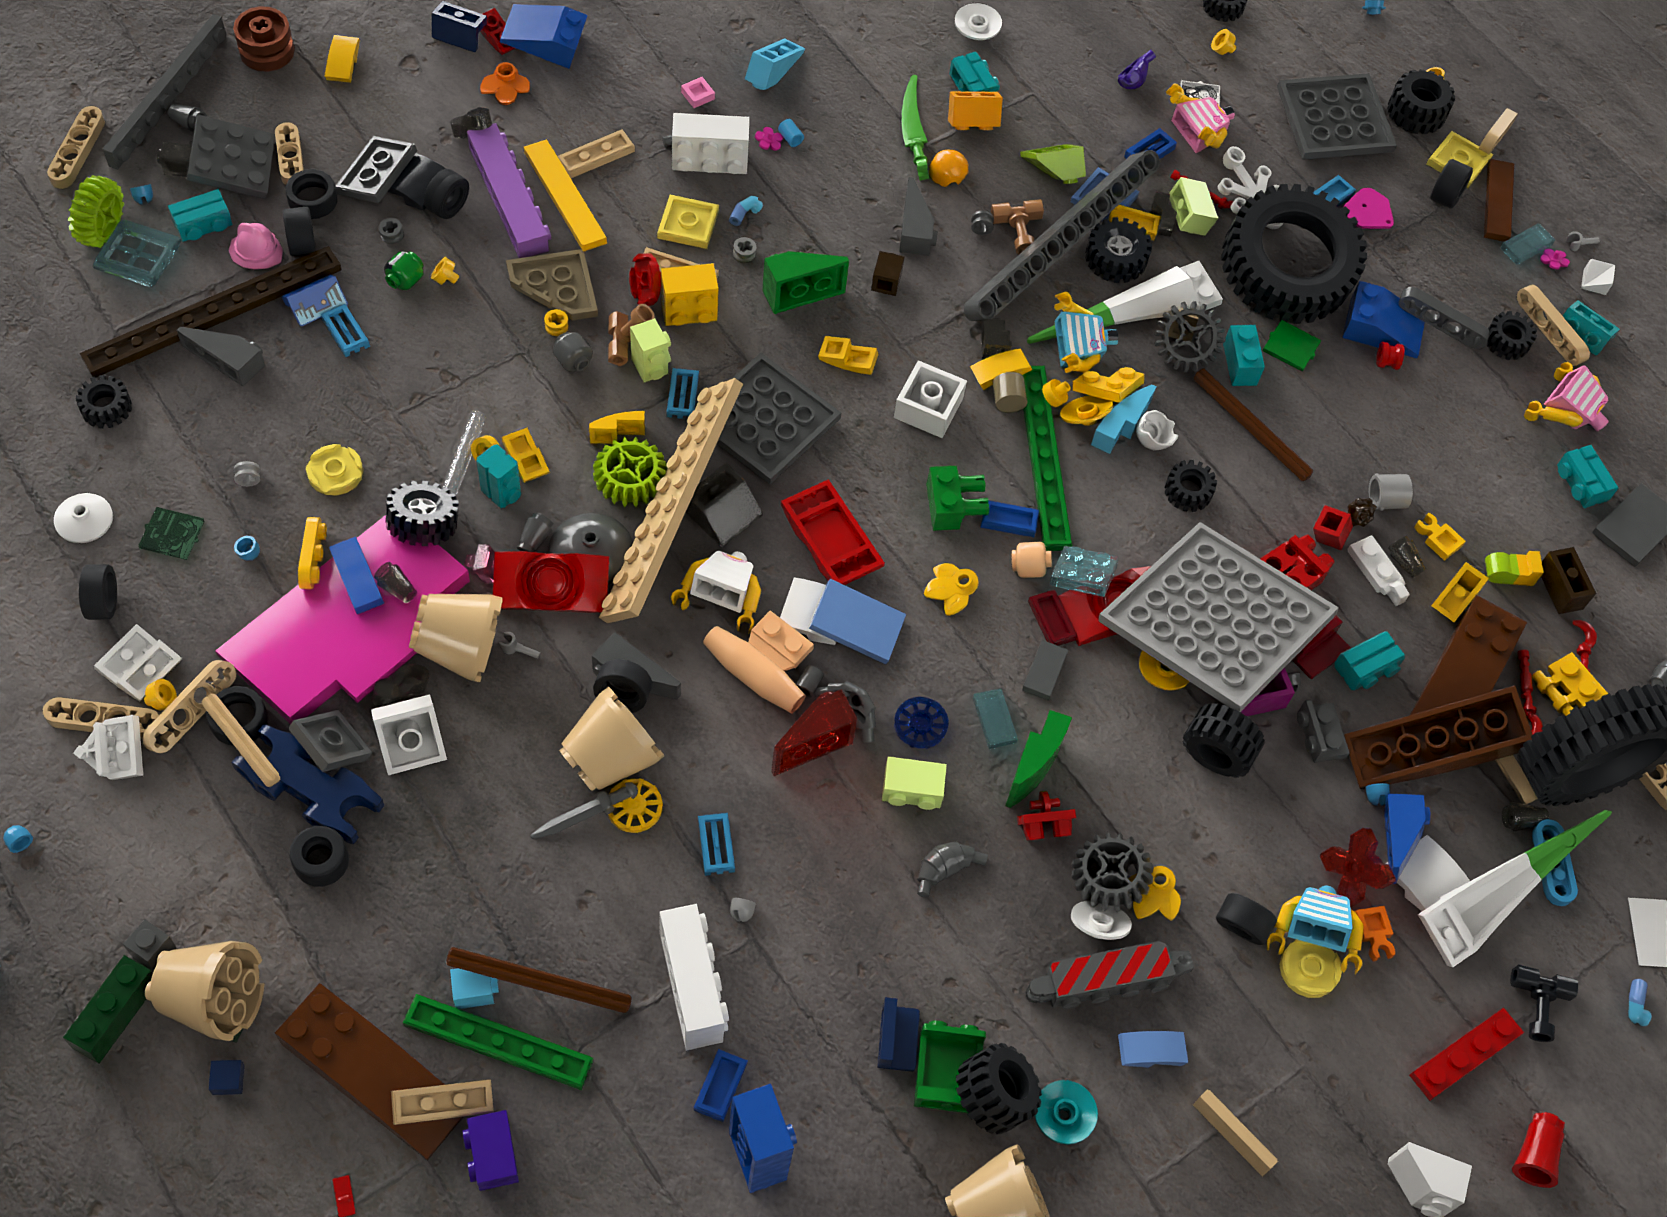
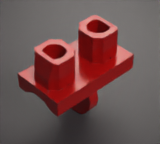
M1040 791L1039 800L1030 801L1029 806L1031 810L1040 809L1041 813L1017 816L1018 825H1023L1026 840L1044 839L1043 822H1052L1054 837L1071 836V819L1076 818V811L1071 809L1051 812V808L1060 807V799H1050L1047 791Z

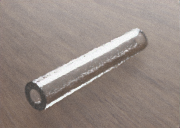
M473 410L470 412L441 489L447 487L450 489V494L454 493L456 496L472 456V443L475 439L479 438L486 419L485 414L480 411Z

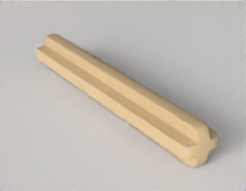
M210 694L208 697H205L202 700V704L206 711L267 787H272L278 783L280 776L277 770L218 696Z

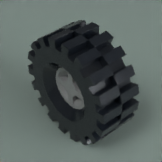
M1113 217L1112 222H1109L1107 218L1103 220L1102 225L1098 223L1092 229L1085 251L1086 262L1089 261L1088 267L1090 270L1095 268V275H1104L1103 280L1106 281L1109 278H1113L1114 283H1119L1120 279L1127 283L1130 282L1131 277L1135 280L1139 277V274L1142 275L1151 254L1152 243H1150V235H1145L1147 230L1144 227L1138 228L1139 223L1134 221L1133 224H1130L1127 218L1119 221L1118 217Z
M410 481L409 486L402 483L399 485V489L394 487L391 490V494H388L386 501L385 523L387 530H390V534L393 537L399 535V541L404 543L406 540H409V545L416 546V542L422 543V546H428L429 542H432L433 545L440 544V539L444 542L448 541L449 535L453 536L455 529L457 530L459 507L456 495L454 493L450 494V489L447 487L441 489L438 483H434L433 486L428 485L429 481H422V484Z

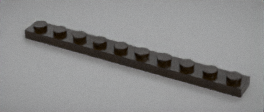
M324 247L80 353V356L91 376L99 377L179 342L180 339L177 333L179 327L206 330L318 279L342 270L341 264L330 247Z

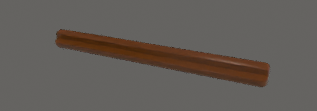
M1205 368L1200 369L1195 374L1194 380L1301 481H1306L1311 477L1313 469Z
M455 947L450 948L447 955L446 964L448 966L622 1013H627L631 1005L632 997L629 994Z

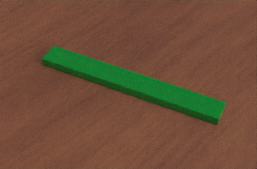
M1031 366L1032 370L1023 375L1028 401L1023 411L1037 508L1039 510L1042 542L1046 547V551H1071L1072 540L1052 409L1045 399L1042 390L1043 385L1047 383L1045 366Z

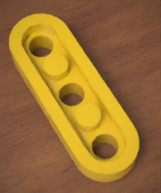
M308 517L306 520L298 567V584L300 589H313L314 584H318L320 580V569L317 565L318 562L323 561V545H321V540H326L327 537L326 523H322L320 517Z

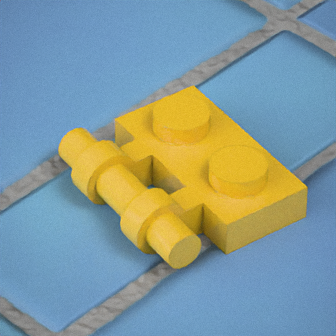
M1572 652L1548 666V672L1551 677H1546L1541 670L1532 675V678L1537 683L1536 687L1542 694H1546L1553 701V707L1558 713L1562 712L1565 716L1570 714V710L1574 709L1572 706L1575 704L1582 708L1586 706V702L1593 699L1596 702L1601 700L1603 695L1608 694ZM1561 686L1568 695L1563 696L1556 687Z

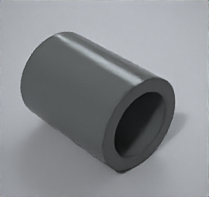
M807 665L796 685L806 695V698H811L824 674L819 668Z

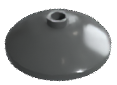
M584 513L573 516L558 526L550 539L549 553L609 556V585L613 583L615 575L621 570L625 562L624 555L633 542L628 530L616 519L599 513ZM595 539L593 542H587L586 540Z

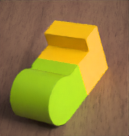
M1529 551L1526 555H1508L1507 553L1496 552L1485 558L1487 577L1492 583L1534 586L1544 573L1540 551Z

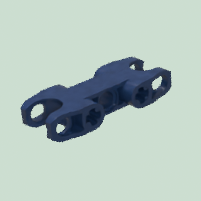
M263 725L258 730V733L264 743L272 748V752L267 759L279 773L280 781L272 787H267L242 756H236L231 762L234 769L251 784L254 790L270 800L275 801L283 791L292 795L308 806L302 817L311 826H327L332 828L343 837L345 842L354 844L359 837L353 826L344 820L346 812L356 806H363L374 812H380L384 807L383 799L361 777L346 768L341 767L333 777L322 772L308 762L311 757L295 736L288 732Z

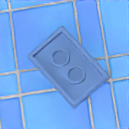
M829 579L809 629L883 664H887L906 614L835 580Z

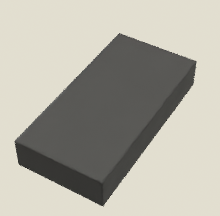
M1042 640L1022 691L1049 701L1068 650Z

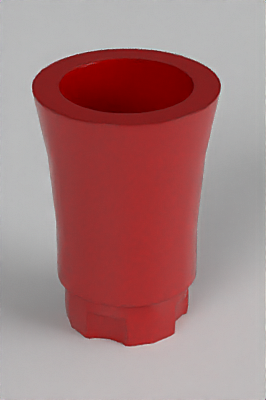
M1547 1112L1534 1114L1532 1123L1528 1126L1521 1151L1512 1167V1172L1520 1180L1542 1188H1552L1558 1184L1559 1161L1565 1129V1122L1560 1120L1558 1116Z

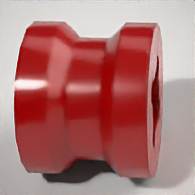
M1381 342L1376 357L1377 367L1391 366L1392 369L1399 370L1404 359V345L1396 344L1392 346L1388 342Z

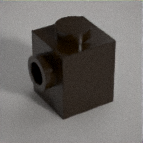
M883 251L879 252L873 273L871 291L896 296L905 256Z

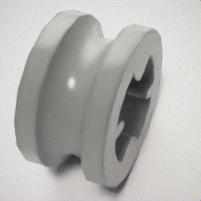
M741 237L734 242L733 256L736 260L744 263L755 258L757 247L752 239ZM744 248H748V249H749V250H746L745 252L740 251V250H743Z
M243 461L235 465V483L248 487L257 485L260 482V466L257 463Z

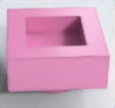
M703 77L681 85V93L693 108L715 100V92Z

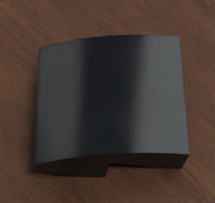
M416 153L387 192L403 197L406 205L424 211L426 209L424 195L427 186L438 172L446 168Z

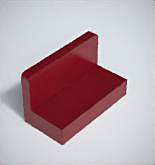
M1337 615L1292 659L1310 679L1315 678L1334 664L1341 653L1351 649L1337 634L1338 629L1343 623Z

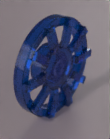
M914 697L906 700L899 706L894 718L897 736L903 742L910 745L911 748L928 749L937 745L945 737L949 725L945 709L935 700L926 697ZM917 704H926L924 710H919ZM912 705L914 712L911 714L905 708ZM930 707H933L938 712L931 715L928 711ZM902 713L910 720H899V717ZM942 716L943 723L933 722V720ZM900 725L910 726V728L902 731ZM932 727L941 728L943 730L939 735L932 730ZM911 732L915 733L913 739H910L906 735L910 734ZM927 733H929L935 739L929 741ZM919 735H922L924 742L917 741Z

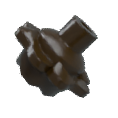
M1357 498L1348 505V513L1351 514L1353 527L1357 525L1365 527L1374 520V512L1377 506L1372 504L1371 498Z

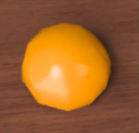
M950 149L938 152L929 166L930 177L942 187H947L953 182L959 185L969 173L968 161L959 151Z

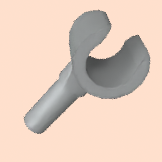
M1575 231L1569 233L1566 242H1572L1569 247L1570 250L1577 251L1580 245L1598 244L1600 239L1598 237L1583 238L1581 233Z
M512 632L503 633L504 638L510 642L508 644L499 642L504 653L513 654L517 651L537 659L539 658L541 652L518 643Z

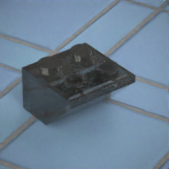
M727 463L698 484L685 512L721 547L763 516L745 480Z

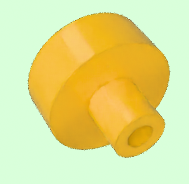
M1223 29L1213 38L1211 48L1219 55H1224L1227 52L1231 54L1236 50V45L1234 44L1236 37L1228 29Z
M444 257L435 267L431 279L440 285L446 280L453 284L456 283L459 275L453 272L455 263Z
M1052 379L1043 385L1042 390L1047 402L1053 407H1059L1068 401L1067 392L1071 390V387L1066 381L1061 383L1057 379Z
M488 435L475 439L471 446L473 458L477 460V457L493 445H499L494 437Z
M158 679L147 685L144 702L149 707L152 706L156 710L163 711L177 698V693L169 681Z

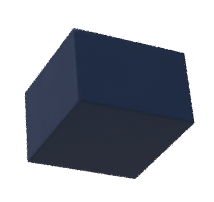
M242 1060L211 1061L208 1090L212 1095L242 1094L245 1067Z

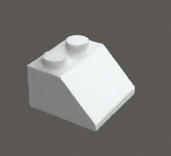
M430 694L371 709L388 775L447 760Z
M1408 1142L1389 1157L1388 1166L1411 1206L1421 1209L1422 1214L1428 1217H1444L1464 1204L1472 1169L1471 1165Z

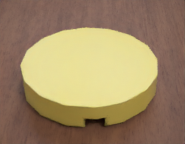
M339 444L321 447L311 455L310 461L306 466L307 476L312 487L322 494L333 496L346 494L356 488L362 480L364 471L361 458L356 451L350 447H341Z
M1295 940L1289 944L1282 953L1279 964L1281 976L1287 986L1295 993L1307 998H1320L1329 994L1339 983L1342 974L1341 960L1337 953H1334L1330 948L1301 940Z

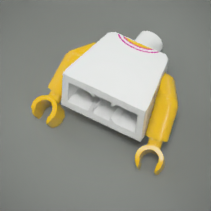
M716 551L710 558L692 563L681 582L682 588L675 590L671 595L673 606L679 598H684L681 603V609L686 610L690 604L688 593L691 590V595L740 613L742 610H745L744 614L738 618L736 628L739 631L740 624L747 622L750 624L748 632L750 634L754 627L752 614L756 613L761 595L757 576L752 574L753 564L748 562L746 556L738 551L732 553V555Z

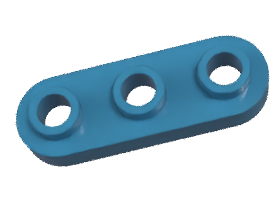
M1550 819L1539 822L1532 831L1534 847L1547 841L1543 834L1551 839L1563 833V827L1558 822ZM1570 853L1542 879L1546 898L1557 906L1568 905L1578 894ZM1555 889H1558L1559 891H1561L1562 896L1559 895V894L1555 891Z

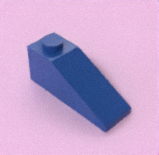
M1387 794L1384 818L1390 884L1397 883L1422 837L1424 826L1430 824V808L1425 807L1424 795Z

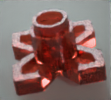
M1362 828L1350 835L1348 851L1339 846H1332L1320 854L1326 871L1343 874L1337 894L1347 897L1350 900V907L1365 899L1366 885L1375 889H1384L1396 882L1390 865L1384 864L1375 855L1378 841L1371 828Z

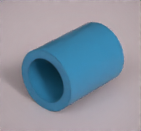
M786 119L780 123L778 131L791 147H796L802 143L804 135L791 119Z

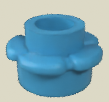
M1365 0V6L1362 9L1367 10L1369 15H1379L1381 10L1386 9V7L1384 6V0Z

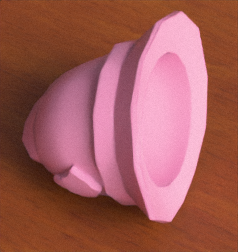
M241 223L238 226V236L231 239L229 253L233 262L243 268L253 270L268 269L281 263L283 249L278 239L275 238V235L268 228L260 223Z

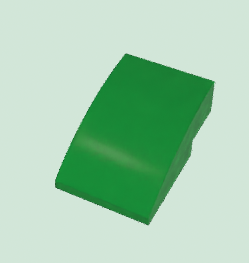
M1049 710L1041 734L1030 731L1011 786L1006 807L1012 808L1022 801L1044 779L1059 753L1072 717Z

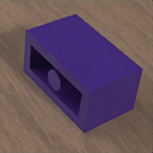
M503 1110L467 1118L468 1129L462 1131L465 1149H472L473 1161L467 1162L470 1181H477L480 1191L518 1183L519 1178L507 1111Z

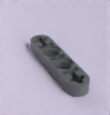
M1407 287L1403 289L1399 299V306L1404 311L1468 347L1481 349L1487 345L1490 335L1487 327L1418 288ZM1427 310H1435L1438 311L1439 314L1429 313ZM1449 322H1456L1461 326H1453Z

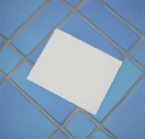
M1628 898L1638 964L1641 966L1667 967V900Z

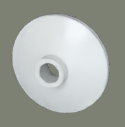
M972 3L961 7L957 11L955 26L962 35L970 39L987 40L1000 32L1002 19L999 13L992 7L985 4Z
M90 493L77 494L66 499L57 508L54 515V526L58 534L63 539L73 543H88L100 538L108 531L113 521V511L110 504L101 496Z
M1083 901L1076 904L1071 912V919L1075 926L1094 938L1106 940L1120 939L1127 936L1131 930L1132 923L1128 915L1121 909L1116 912L1114 906L1108 905V909L1104 912L1101 903L1093 908L1091 901Z

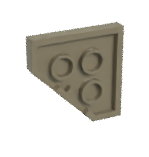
M582 249L506 260L510 285L513 289L552 310L564 311L568 319L572 321L598 317L596 300L585 254Z

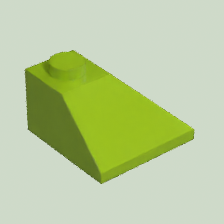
M1063 144L1020 152L1022 158L1052 178L1063 180V184L1077 183L1078 178L1086 177L1083 146Z

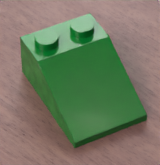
M792 251L774 254L765 258L762 291L773 313L777 314L844 294L846 292L849 259L845 256Z

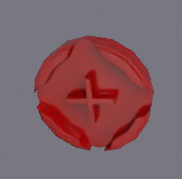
M637 254L632 261L635 262V266L631 267L629 272L631 293L634 298H638V304L653 306L660 296V268L652 254Z

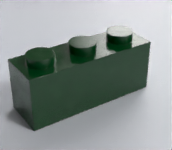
M123 955L63 1036L64 1040L72 1049L100 1064L146 1001L145 988L151 981L152 971Z

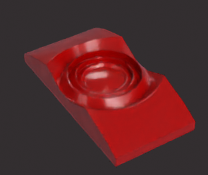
M829 479L781 501V506L793 531L807 546L819 571L828 581L832 579L846 585L884 567L885 562Z
M528 551L495 552L493 595L502 597V610L601 613L604 609L602 608V603L608 596L609 556Z
M1151 566L1132 568L1103 581H1088L1058 596L1077 634L1076 642L1078 646L1117 634L1098 621L1099 615Z

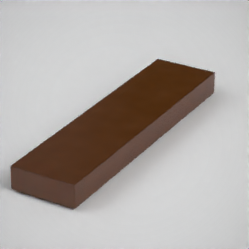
M1490 159L1488 163L1484 238L1509 242L1511 238L1514 163Z

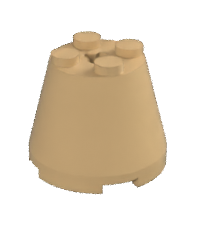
M422 594L409 648L414 649L418 654L468 680L480 683L481 672L484 673L492 648L497 615L501 611L502 597L491 594H428V596Z
M607 687L596 697L561 743L563 748L559 750L572 768L577 765L580 766L582 770L578 772V775L591 791L595 788L601 790L656 764L665 757L629 709L622 702L616 700L618 697L610 687Z
M238 941L162 951L158 955L157 965L151 981L145 988V997L147 1000L152 1001L154 1008L160 1014L210 1038L231 1041L242 1028L248 1029L259 1011L264 992V983H259L258 968L262 958L253 945Z
M1018 1144L1003 1150L951 1190L950 1196L945 1197L951 1215L956 1217H1050L1034 1174L1031 1173L1029 1166L1025 1165L1024 1161L1020 1162L1025 1159V1156Z

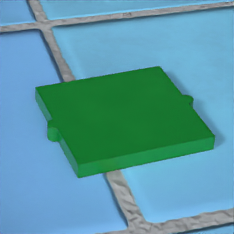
M1281 320L1275 331L1270 332V339L1262 351L1303 372L1310 359H1314L1315 351L1322 340Z

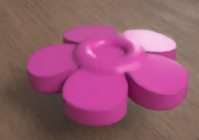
M765 127L763 132H756L755 139L760 142L759 146L762 149L768 150L770 147L772 150L777 151L781 148L780 142H782L783 136L780 133H774L772 128Z
M1545 249L1540 257L1541 262L1549 264V267L1552 269L1568 267L1570 263L1566 259V253L1556 250L1554 252L1552 249Z

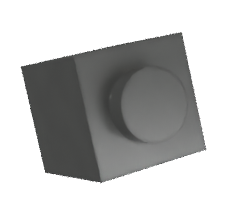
M146 919L123 944L132 958L152 972H154L157 965L158 955L162 951L177 949L169 935Z

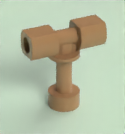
M1041 199L1024 201L1023 206L1010 207L1009 203L991 205V213L994 216L993 224L1009 223L1011 227L1016 228L1018 238L1014 241L1016 253L1019 255L1034 242V237L1027 233L1026 225L1029 220L1043 218L1044 209Z
M639 304L632 310L629 322L628 315L615 311L609 315L608 334L613 336V340L608 345V362L617 366L627 363L628 343L631 342L630 327L655 318L654 312L649 306Z

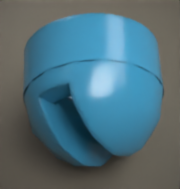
M151 184L130 188L134 201L139 204H143L142 197L144 196L147 203L153 198Z
M243 536L236 541L234 551L241 559L251 561L258 557L260 547L252 536Z
M1380 783L1365 787L1368 801L1376 806L1378 803L1385 805L1387 794H1390L1389 784Z
M13 825L5 831L3 839L8 849L12 853L23 851L32 843L33 836L25 827Z

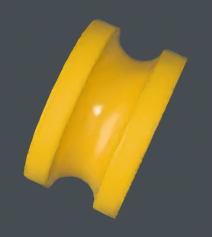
M554 309L546 313L544 322L545 330L548 334L560 336L568 331V316L564 311Z

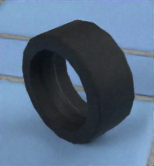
M306 169L297 172L289 178L285 186L289 207H309L311 219H318L328 215L335 209L338 202L335 182L330 175L321 170ZM309 187L323 188L327 191L322 198L315 201H304L297 198V194Z
M87 564L82 568L79 580V604L85 619L110 620L114 616L117 605V580L115 571L109 564Z
M623 659L609 660L601 666L593 685L595 697H597L603 690L610 687L618 697L616 700L622 702L631 713H635L644 708L652 689V679L648 672L639 664ZM609 681L625 682L631 685L637 692L621 691L611 685Z
M233 686L217 693L216 695L226 708L236 703H248L254 708L255 717L243 729L253 741L259 738L258 730L263 725H267L268 716L263 700L257 692L248 687ZM206 712L209 727L215 737L227 745L234 746L210 714Z

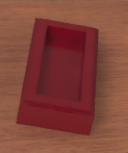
M1055 589L1029 597L1028 603L1047 642L1060 646L1076 641L1077 634Z

